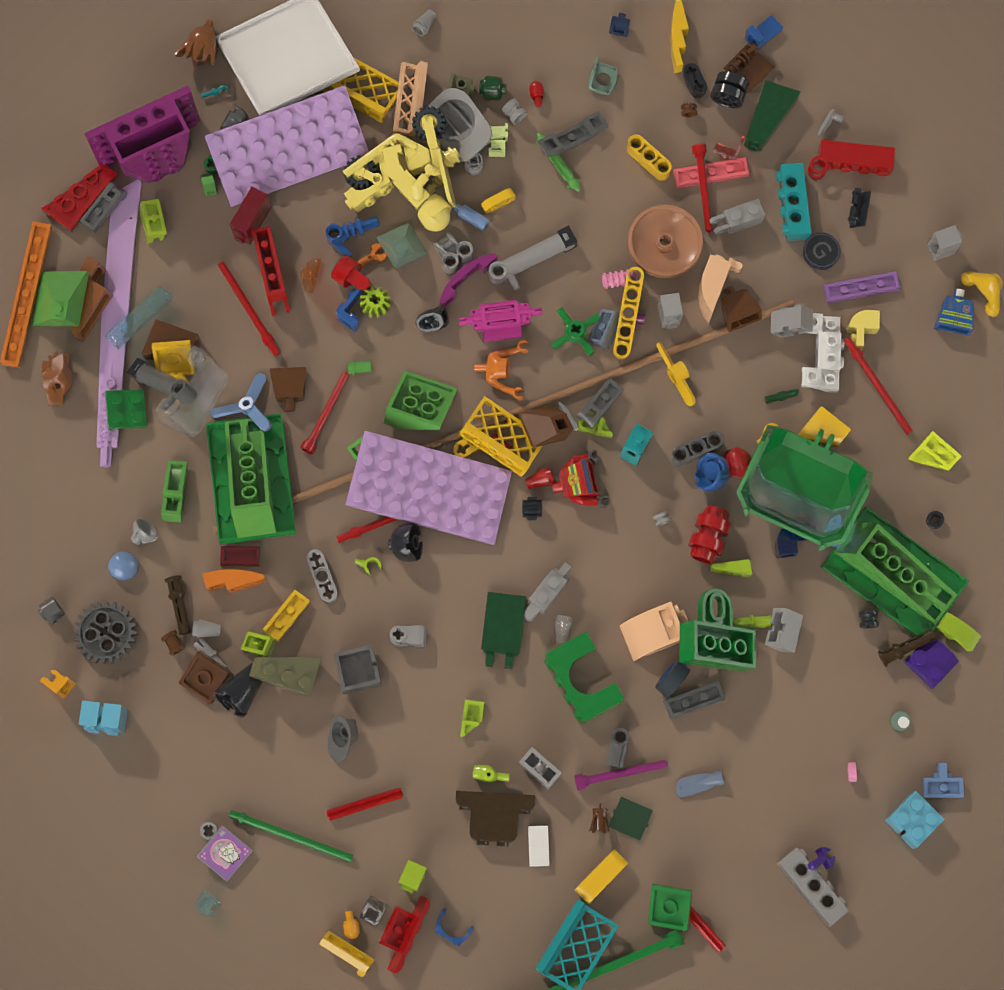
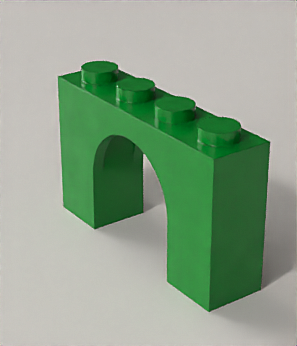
M587 632L546 653V659L544 660L549 671L553 670L555 674L553 679L558 688L562 686L565 692L563 694L565 701L568 705L572 704L575 709L573 711L574 717L578 722L581 721L582 724L616 707L625 700L616 683L594 694H583L572 686L569 679L570 668L576 661L593 653L596 649Z

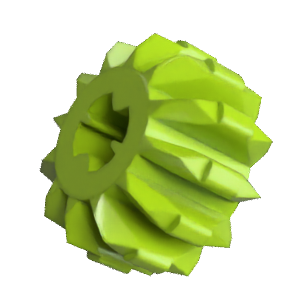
M371 286L370 292L367 289L364 290L365 295H360V300L362 301L359 303L360 307L363 308V313L369 312L370 318L374 314L379 318L380 312L386 315V309L391 308L389 304L391 297L387 296L388 291H382L380 286L377 290L374 289V286ZM373 300H377L378 304H374Z

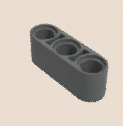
M713 431L679 445L672 451L671 462L676 467H682L699 460L704 454L715 453L721 449L724 437L720 432ZM716 438L719 441V444H711L710 439ZM695 445L700 446L702 451L699 453L694 452L692 447ZM682 453L685 459L678 460L675 454Z

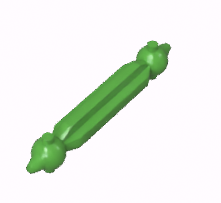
M537 133V146L539 145L538 140L546 137L545 135H542L540 133ZM560 154L548 157L562 178L569 182L567 188L580 192L579 183L581 180L574 179L572 171Z

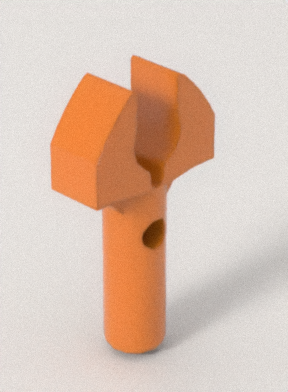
M379 243L371 246V254L357 261L361 264V267L374 260L379 261L380 264L386 261L388 256L385 252L377 254L379 250L383 249Z

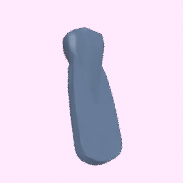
M721 770L713 774H697L680 779L676 786L678 797H687L704 792L715 785H723L724 780Z

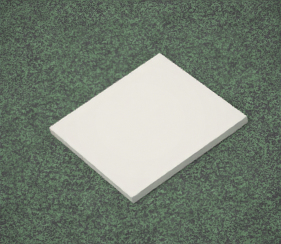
M289 0L215 36L217 44L259 116L289 106L360 71L358 64L319 0Z

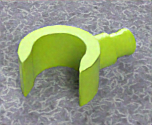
M370 557L367 560L356 558L354 563L363 567L368 575H370L367 566L370 562H376L380 570L382 569L381 562L375 557Z

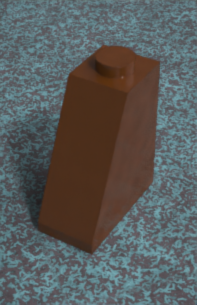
M155 320L142 355L146 360H154L152 343L190 340L194 357L195 352H198L201 347L200 337L194 332Z

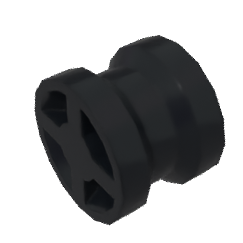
M860 611L861 623L859 627L862 629L878 628V611Z

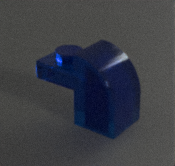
M782 528L775 541L777 559L796 557L798 554L797 541L807 539Z

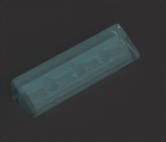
M157 287L108 332L105 337L119 350L171 302L173 296L162 287Z

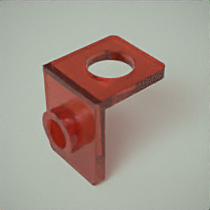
M743 135L737 150L716 143L713 152L720 154L722 158L736 161L746 136Z

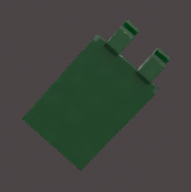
M487 593L481 650L486 653L485 666L493 667L494 654L506 655L504 668L512 669L513 657L518 656V654L520 655L526 596Z

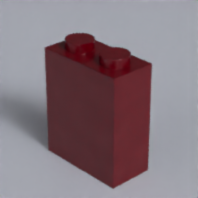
M251 186L230 222L234 239L237 242L249 245L252 243V229L261 227L272 208L268 194Z

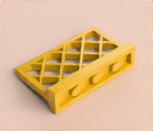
M354 58L359 68L366 71V75L357 76L355 73L353 74L354 77L342 79L321 91L328 92L345 85L353 108L383 123L387 113L396 102L398 90L388 93L387 87L395 86L398 88L399 82ZM378 77L382 80V83L373 85L371 78ZM368 79L370 85L360 87L359 80ZM356 81L357 88L350 89L346 86V83ZM384 87L386 94L376 96L374 89ZM371 90L373 96L365 97L362 95V91ZM387 98L388 104L386 107L378 104L377 100Z
M486 396L482 398L459 433L460 436L521 477L529 469L542 446L532 448L521 420ZM485 403L490 406L492 413L483 414L482 405ZM503 415L506 417L508 424L499 425L497 416ZM493 417L495 426L487 427L485 418ZM481 418L483 427H475L471 424L472 420ZM519 426L522 428L524 435L515 436L513 427ZM509 427L511 436L502 437L501 428ZM496 429L499 438H491L488 430ZM525 438L527 447L518 448L516 439ZM512 440L514 449H507L504 441ZM528 451L530 457L528 462L521 458L520 452Z

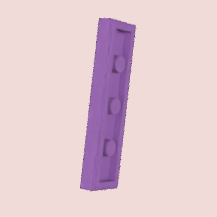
M897 271L823 285L827 304L900 291L901 289Z

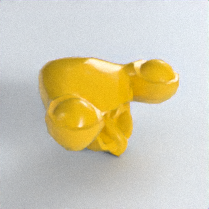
M972 271L962 273V283L967 287L975 284L988 300L985 305L986 314L991 317L998 316L1000 312V292L1003 287L1001 277L996 273L986 274Z

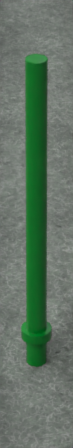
M231 810L228 816L239 821L242 825L243 823L350 863L354 856L247 816L245 812L239 813Z

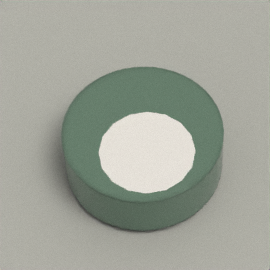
M902 711L894 713L890 718V725L896 731L908 729L911 723L909 715Z

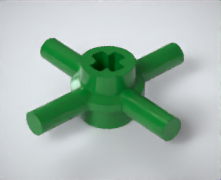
M560 307L556 312L566 324L564 335L552 342L551 347L556 350L567 341L579 342L589 356L594 354V349L585 337L587 335V328L601 319L599 314H594L584 322L572 321L564 308ZM573 329H574L575 331H578V330H579V333H578V334H577L576 332L572 333V330H573Z

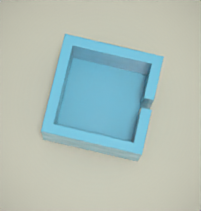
M82 701L79 725L84 727V730L99 734V730L107 733V735L113 736L125 733L128 709L124 706L104 703L102 707L100 702Z
M914 791L884 821L896 833L905 830L906 832L902 833L900 837L914 849L918 848L945 819L917 791Z

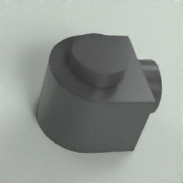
M54 597L39 605V614L44 620H49L51 624L59 622L62 619L61 617L65 615Z

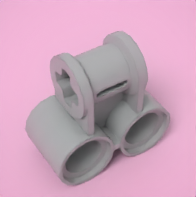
M447 232L445 237L438 242L435 241L433 245L443 256L442 269L444 272L454 274L458 271L459 261L468 263L472 260L473 246L468 241L458 243L454 236ZM463 249H467L469 253L463 255L460 253V251ZM447 261L455 262L453 266H447L445 263Z

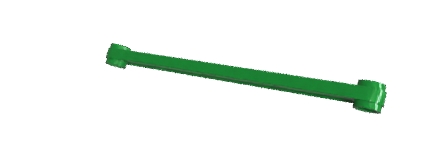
M677 929L664 935L666 939L593 969L587 981L666 947L672 950L684 945V937ZM579 976L568 980V985L571 987L578 986L580 983ZM558 984V985H556V986H554V987H551V988H549V989H547V990H567V989L563 988L562 986H560V985Z

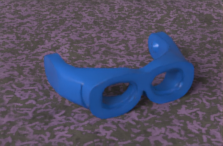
M444 908L437 919L434 931L459 947L470 936L474 927L471 926L464 937L453 938L448 936L443 931L440 922L447 910Z

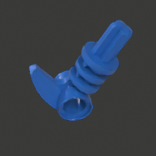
M376 216L361 221L359 218H355V223L349 221V225L342 223V227L337 224H330L327 226L325 233L327 242L343 256L348 255L352 257L353 254L343 242L348 240L351 235L356 237L355 234L357 233L360 236H364V231L379 227V221ZM333 232L339 233L335 238L330 237V234Z

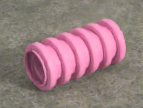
M626 269L625 272L623 270H620V272L614 271V273L609 272L608 274L604 272L602 275L603 287L605 289H608V287L614 288V286L618 288L619 285L624 287L629 269ZM637 272L630 274V278L633 281H638Z

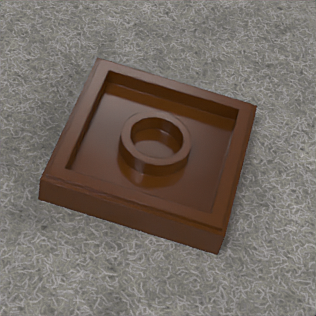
M199 650L180 679L179 684L211 705L215 700L216 694H214V691L227 681L231 671Z

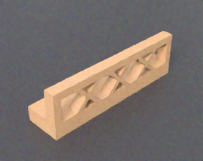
M420 61L417 65L406 62L401 63L393 132L411 137L416 135L412 127V118L415 117L416 111L419 113V109L423 108L428 62ZM406 68L414 70L413 78L409 79L405 74ZM407 84L412 90V94L408 97L403 91V87ZM405 101L410 107V111L406 114L401 108V104ZM403 118L408 124L407 130L399 128V121Z

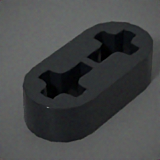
M687 64L683 70L684 81L690 94L695 98H701L706 94L707 84L699 67L696 64ZM688 70L694 72V79L691 74H688ZM695 83H697L699 88L702 87L701 92L695 90Z

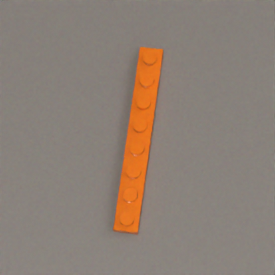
M32 221L0 359L1 365L20 368L51 235V224Z

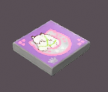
M221 825L196 857L225 881H228L253 850Z

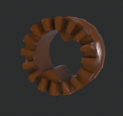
M691 102L687 103V105L685 103L682 104L681 110L683 111L681 116L687 118L696 116L698 114V111L695 110L697 109V104H691Z

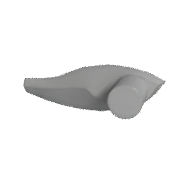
M835 109L830 110L818 131L817 137H820L825 132L827 127L831 125L832 120L841 123L844 116L836 114Z
M558 402L561 411L567 414L573 431L578 430L577 421L572 413L561 402Z

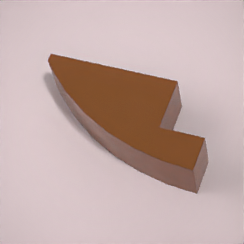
M88 256L80 271L89 272L79 326H71L73 335L82 342L113 296L109 290L97 284L106 269L99 262Z

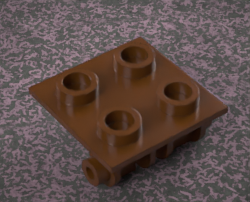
M754 43L752 45L747 44L723 68L725 71L737 73L746 78L749 82L748 91L750 92L775 68L757 52L758 47Z

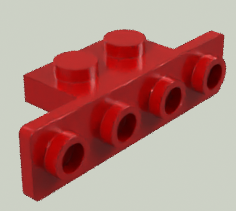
M420 896L413 913L395 906L379 941V944L395 951L387 970L398 974L403 968L404 959L412 949L414 937L421 929L423 917L430 909L431 899Z

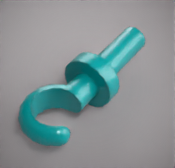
M221 85L218 89L211 88L212 91L201 94L202 99L212 95L216 97L218 93H221L222 89H225L227 92L229 87Z

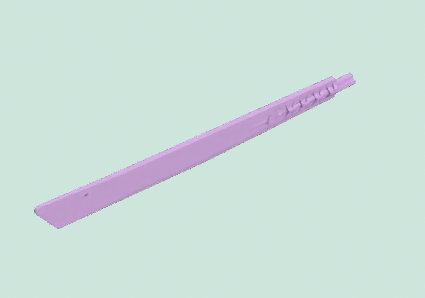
M139 179L121 188L127 191V197L110 214L104 288L109 290L113 296L101 315L97 448H101L100 467L104 468L111 467L112 449L118 448L119 429L107 428L105 391L123 390L134 248L142 182Z

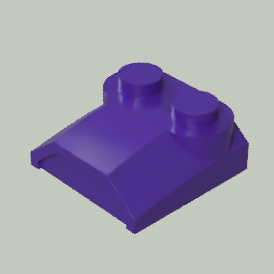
M939 639L916 649L904 661L931 689L941 682L959 662L954 653Z

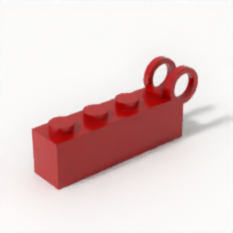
M821 139L818 156L811 159L807 173L814 180L822 179L826 171L832 169H839L842 172L856 171L860 174L874 173L878 176L891 175L894 169L895 148ZM818 165L822 170L818 171L813 166Z
M270 226L252 229L272 317L276 316L273 302L284 300L286 312L290 313Z

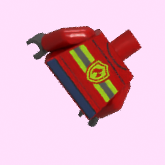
M592 450L589 455L581 454L571 457L564 465V468L559 471L560 481L552 483L553 492L555 494L563 492L564 497L582 506L598 505L600 508L609 506L602 503V499H608V496L604 495L599 499L597 498L600 495L593 464L597 463L600 457L593 458L591 456L597 454V451Z

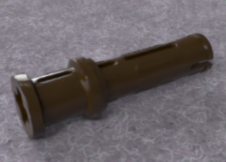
M171 576L164 580L169 589L168 598L173 603L179 635L190 634L191 630L184 603L186 594L181 585L182 576Z
M932 628L903 643H894L892 647L877 653L884 667H887L889 663L897 659H903L905 654L937 640Z

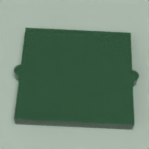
M621 797L616 810H613L614 814L609 827L640 841L645 828L649 826L647 823L653 810Z

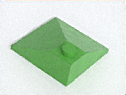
M42 272L32 326H79L89 272Z
M404 370L386 408L383 424L400 430H440L458 388Z

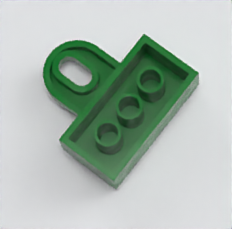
M714 588L703 592L698 600V620L680 623V663L738 672L756 669V630L733 626V605L731 599L723 590ZM714 598L717 600V617L713 613Z

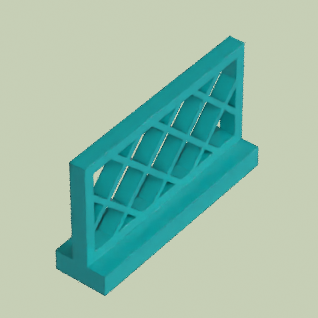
M577 899L538 963L536 972L546 976L567 990H581L619 928V925ZM587 911L594 916L595 923L584 926L582 917ZM608 924L613 929L610 934L601 936L598 925ZM596 926L599 937L587 940L585 929ZM582 930L585 940L573 943L571 936L573 932ZM600 940L601 949L599 952L590 954L588 943ZM586 943L588 954L576 957L574 946ZM572 947L574 958L562 960V950ZM589 957L591 964L589 969L580 971L577 960ZM575 961L578 972L566 974L563 963ZM561 964L564 975L555 977L549 973L553 966ZM579 975L580 983L576 989L568 985L567 977Z

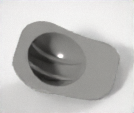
M456 88L446 89L428 105L429 108L434 106L436 109H440L447 121L446 133L442 134L439 142L446 150H448L449 146L451 149L455 147L461 155L458 158L461 162L472 159L489 143L492 136L490 125L471 98L462 90Z

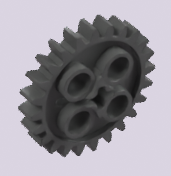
M105 601L104 606L97 602L96 608L90 605L91 610L89 612L83 609L85 616L78 615L81 622L74 623L79 629L73 630V633L78 635L74 638V641L80 642L76 647L78 649L83 648L81 654L86 655L88 653L87 659L91 660L94 657L95 663H98L101 659L104 665L107 659L113 664L115 657L121 661V654L128 656L125 650H133L130 643H136V640L132 636L138 635L136 631L132 630L137 627L135 623H131L135 618L133 616L127 617L130 611L125 610L123 612V605L117 608L116 602H113L110 606L108 601ZM102 615H107L106 622L103 624H99V617ZM91 623L119 638L120 642L113 640L105 634L103 635L99 630L93 628ZM123 625V631L116 634L114 632L115 627ZM95 631L96 638L88 640V634ZM111 641L113 643L112 648L104 650V644Z

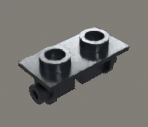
M855 188L852 191L851 203L853 206L850 208L848 217L849 228L866 226L871 191L862 192L861 188Z

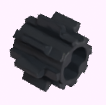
M528 497L527 500H522V516L527 517V520H537V517H542V500H537V497Z

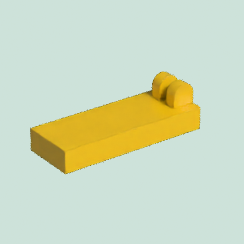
M294 590L263 628V632L266 636L274 638L275 642H279L310 604V600Z
M328 931L320 942L321 946L358 969L357 974L360 977L366 974L375 960L331 931Z

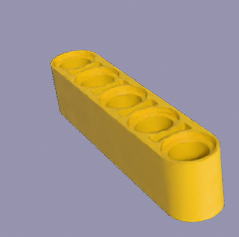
M639 267L630 268L626 275L613 347V354L619 360L626 359L631 351L644 279V272ZM632 272L640 274L638 281H633L630 278ZM629 290L636 292L637 297L631 300L627 297ZM631 309L634 315L631 318H626L623 311ZM627 327L630 330V335L627 337L622 336L620 329ZM618 346H625L627 353L619 355L616 349Z

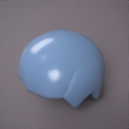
M118 552L109 560L108 570L113 578L126 581L133 578L137 573L138 561L131 553Z

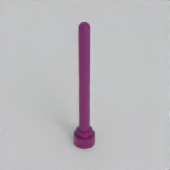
M662 760L592 776L577 774L574 775L576 788L579 791L586 789L592 783L666 768L668 762Z

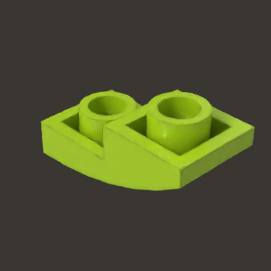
M946 613L937 626V629L949 640L957 641L968 652L973 651L981 638L978 632L950 613Z

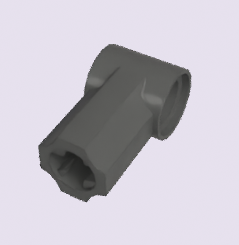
M618 728L612 733L606 765L623 768L629 741V733L626 729ZM617 732L625 734L626 739L624 742L619 743L615 740Z

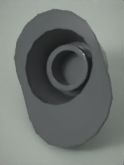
M337 715L331 720L327 747L334 761H343L348 755L350 745L357 741L359 734L355 719H345Z

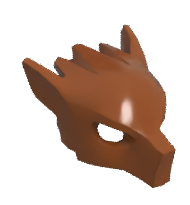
M207 19L204 26L195 28L190 33L186 42L179 47L175 56L182 57L186 53V58H192L194 67L210 61L211 66H214L218 46L214 34L213 21Z
M56 351L54 352V357L48 356L49 361L42 362L43 381L41 382L47 394L48 406L63 405L64 395L73 385V375L69 366L70 354L58 355Z

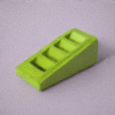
M749 559L713 563L710 567V572L751 577V562Z

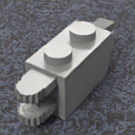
M566 562L559 570L556 568L551 570L528 599L529 606L524 612L526 621H533L539 613L544 615L565 588L569 579L566 575L571 569V566Z

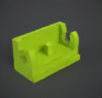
M159 199L141 201L139 211L147 244L153 243L155 238H159L162 241L165 235H167Z

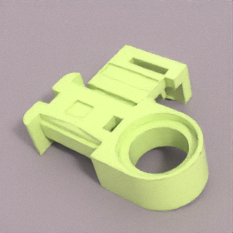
M505 123V126H490L492 136L489 144H491L489 157H505V142L508 141V124Z

